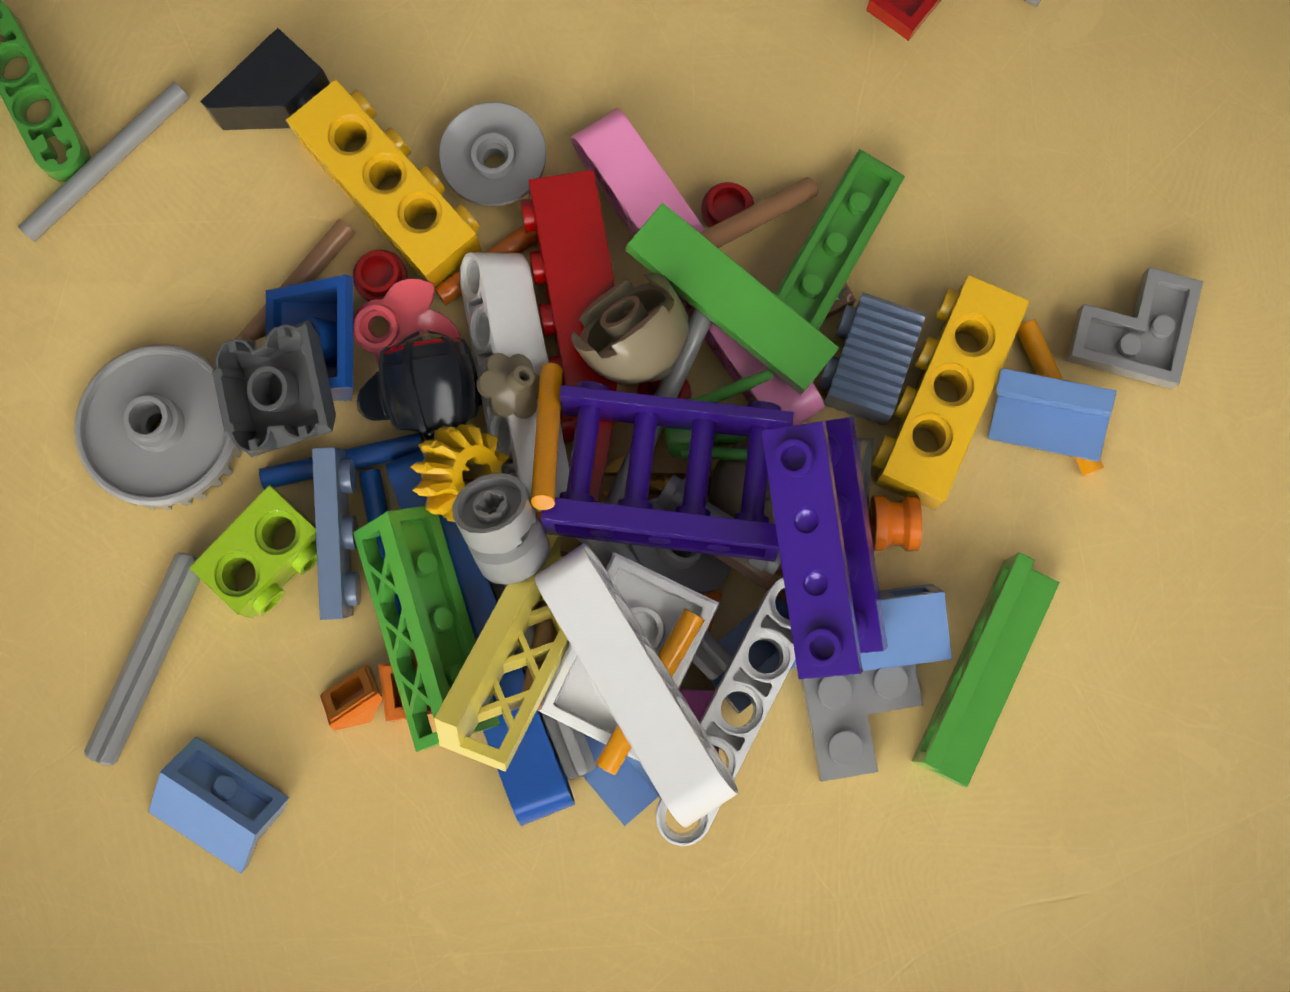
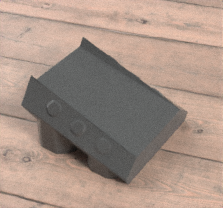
M310 320L296 325L286 324L275 327L267 336L255 341L245 339L230 340L224 342L218 349L216 367L212 371L222 423L224 432L240 450L245 451L251 457H255L333 431L336 418L334 402L320 337Z

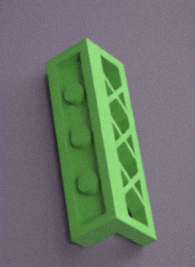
M425 506L387 511L353 532L414 747L416 752L440 745L437 732L432 733L426 712L427 705L430 706L433 718H435L476 640L439 516L425 510ZM378 536H381L385 549L384 561L382 560L376 539ZM396 594H398L402 608L400 616L395 605ZM411 649L414 650L418 663L417 671L414 670L410 657ZM493 697L488 704L494 703ZM498 716L479 722L473 734L501 725Z
M1020 552L1003 560L912 759V762L963 787H968L1060 583L1031 569L1035 560Z

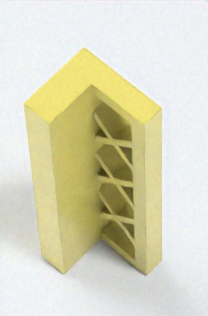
M546 534L549 540L550 553L543 567L530 578L505 587L434 718L440 746L505 772L570 644L535 582L537 574L562 558L560 555V536ZM543 600L546 606L539 608ZM552 618L558 632L554 642L530 650L524 636L528 627ZM519 646L522 653L514 655ZM544 660L539 670L536 662ZM528 666L534 680L530 689L505 698L499 684L503 675ZM494 694L497 701L488 704ZM520 708L515 719H513L511 711ZM503 714L509 730L499 749L471 738L479 722Z

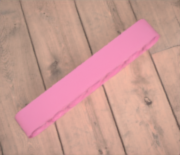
M619 108L611 110L571 136L572 144L587 170H594L596 183L633 236L641 229L662 202L699 233L705 230L628 118ZM677 294L686 313L690 317L694 307ZM713 322L711 323L704 339L734 382L764 370H770ZM774 372L771 380L742 392L749 403L754 401L771 402L779 405L782 411L794 412L792 426L804 423L824 409L823 400L813 382L800 395Z

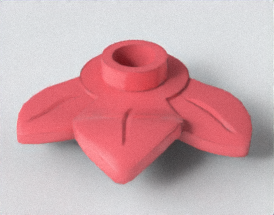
M405 279L393 284L382 300L375 299L365 302L357 309L353 316V336L356 342L364 350L375 354L378 365L380 352L384 348L396 345L402 339L420 329L438 332L450 338H461V335L449 318L440 312L430 309L434 298L435 285L420 279ZM379 316L384 317L389 323V331L383 337L377 336L372 329L373 321Z

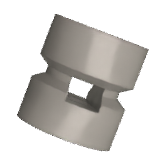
M503 473L484 475L468 483L458 493L452 505L453 519L484 578L493 583L509 585L530 578L543 567L550 553L549 540L541 521L536 515L535 508L531 505L528 491L520 479Z

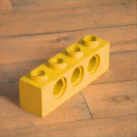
M335 79L287 118L286 121L300 144L422 280L434 283L436 287L460 270L462 260L467 253L482 252L476 235L481 228L463 205L458 204L453 209L441 196L446 189L426 165L418 170L407 158L411 154V150L393 128L390 127L383 132L372 120L377 116V113L367 99L358 90L349 94ZM357 138L366 139L365 144L359 150L354 152L344 151L345 146L351 140ZM388 176L401 177L399 184L391 190L377 189L379 183ZM430 213L437 216L434 223L426 229H414L411 227L415 218L421 214Z
M970 275L966 277L958 291L948 288L935 317L944 321L937 339L929 336L926 338L914 365L923 370L917 386L913 388L906 385L893 415L902 419L895 437L893 438L885 434L873 459L872 465L880 468L874 484L904 497L918 496L922 505L936 510L946 501L1030 300ZM967 332L973 335L978 341L979 351L967 352L961 349L956 342L955 334ZM938 380L951 382L957 388L959 394L958 401L946 402L940 399L934 390V382ZM927 429L931 431L938 442L937 451L924 452L920 450L913 442V430Z

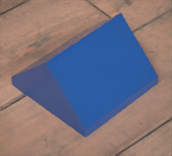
M345 274L266 290L265 336L275 327L286 324L296 325L310 320L320 337L333 401H352L353 276Z

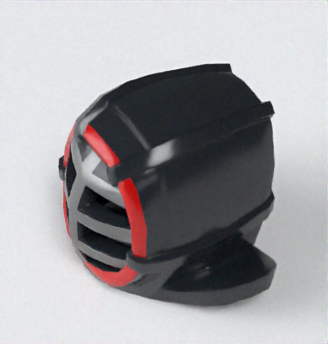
M423 329L405 337L396 345L384 348L380 352L379 371L362 386L357 398L358 412L364 418L372 421L390 420L391 425L395 429L421 432L426 439L434 438V430H438L441 427L466 425L467 421L477 416L478 406L483 405L481 394L476 386L478 377L475 362L466 341L459 337L450 338L441 333Z

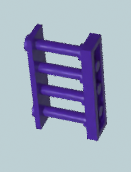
M592 381L579 382L576 384V387L561 385L560 401L563 415L575 416L577 421L567 489L565 492L560 493L559 498H555L553 508L542 510L541 521L546 534L771 562L776 561L779 551L776 525L769 523V518L764 515L768 472L761 430L792 426L794 412L782 411L779 405L765 401H754L748 403L747 406L610 391L608 386ZM600 419L634 423L625 495L623 499L618 500L617 505L594 502V497L589 495ZM657 426L691 430L682 506L676 507L675 512L652 509L653 505L647 502ZM714 433L749 437L741 512L736 513L734 519L710 516V510L705 508Z
M854 416L761 430L798 678L800 680L861 674L863 669L860 653L884 651L888 645Z

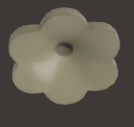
M502 353L492 354L486 360L485 372L478 377L476 385L478 392L483 397L489 399L491 412L500 418H507L514 414L520 419H526L537 410L540 376L533 372L531 361L522 354H515L510 358Z

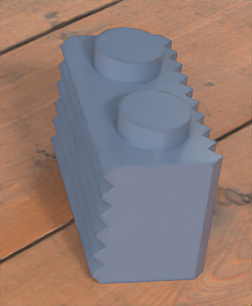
M864 292L856 307L846 304L836 332V336L845 339L839 358L833 356L825 365L818 385L828 389L824 405L835 408L838 411L856 415L859 418H865L879 425H886L895 410L926 313Z

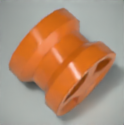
M872 496L869 508V523L873 550L885 551L889 546H901L905 551H919L922 539L920 498L918 496H905L901 501H889L885 496Z

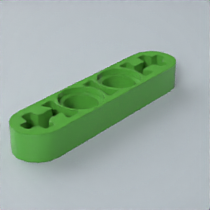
M0 1V32L7 40L0 43V96L35 162L51 178L59 182H66L90 160L89 150L20 20L4 2ZM18 57L28 60V69L20 78L11 80L4 77V69L9 61ZM39 100L49 101L51 103V112L46 119L38 123L27 121L26 115L30 105ZM56 136L68 149L65 152L68 160L62 164L56 161L58 154L53 144L47 138Z

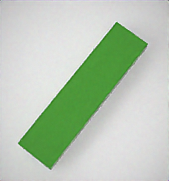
M861 149L856 153L774 293L817 330L821 327L905 178L901 173Z
M663 202L625 248L627 253L650 272L664 275L677 294L800 395L809 387L839 349L837 345Z

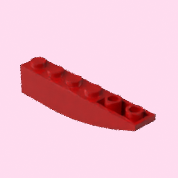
M594 170L529 179V199L520 200L525 233L534 231L536 233L538 251L529 252L532 275L535 285L545 284L548 303L539 304L544 337L554 335L558 355L548 357L549 363L561 366L563 370L562 385L576 387V384L579 382L592 381L608 386L610 391H616L617 383L599 376L592 370L576 350L571 340L573 331L580 337L581 332L585 328L579 320L583 312L599 296L614 287L613 269ZM560 410V424L564 443L573 442L577 417L563 415V411ZM601 419L589 495L594 497V502L597 503L606 467L613 421Z

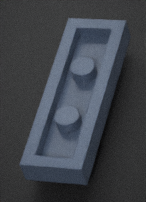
M336 447L312 448L320 620L344 619L353 616V606L360 605L361 602L359 572H351L350 549H357L353 532L358 530V522L355 515L349 516L348 493H354L356 489L355 465L352 459L346 460V450Z

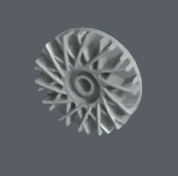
M152 344L137 347L118 355L105 364L85 388L75 416L74 434L77 451L83 466L91 478L109 494L133 505H140L154 510L157 507L171 510V505L179 503L186 506L191 505L192 498L194 497L200 500L205 499L207 496L203 492L212 485L220 487L223 484L220 477L222 474L227 476L232 474L233 470L228 466L234 456H241L242 451L237 448L232 439L224 432L212 371L216 366L195 351L168 344ZM162 419L159 427L153 431L155 423Z

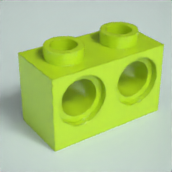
M269 485L189 569L236 614L252 619L257 613L263 616L281 601L285 595L282 587L297 572L304 574L317 563L316 524L284 494ZM293 523L296 531L293 542L288 547L277 550L273 542L275 531L282 524ZM252 563L256 571L255 580L248 589L238 591L234 581L235 574L242 565Z

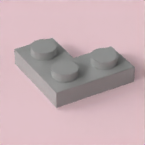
M1149 267L1142 274L1132 317L1083 304L1077 311L1065 361L1169 389L1175 388L1180 384L1203 281Z
M915 664L867 670L861 674L801 679L819 780L824 782L878 772L868 715L923 705Z

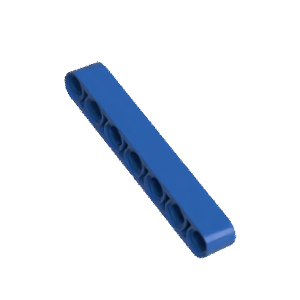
M421 450L385 464L400 509L420 507L426 504L427 496H419L412 491L422 480L421 473L415 472L410 467L416 462L424 461ZM438 515L474 637L477 641L497 604V599L494 596L489 580L484 578L456 523L449 522L447 518ZM522 668L505 673L499 684L505 698L521 693L525 677ZM493 694V701L496 702V697ZM520 708L511 711L513 719H515ZM536 711L506 772L497 769L512 810L521 826L575 805L568 779L563 774L540 712ZM503 714L498 715L501 725L483 731L488 745L497 749L500 748L509 730Z

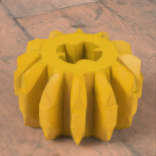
M459 425L458 427H441L438 430H434V440H425L423 443L418 444L424 456V461L416 462L410 467L415 472L421 473L422 480L412 491L419 496H427L425 510L432 514L442 515L449 522H455L452 505L458 493L468 483L481 476L501 473V466L510 457L503 452L495 451L498 437L492 436L490 433H481L480 428H476L474 425Z

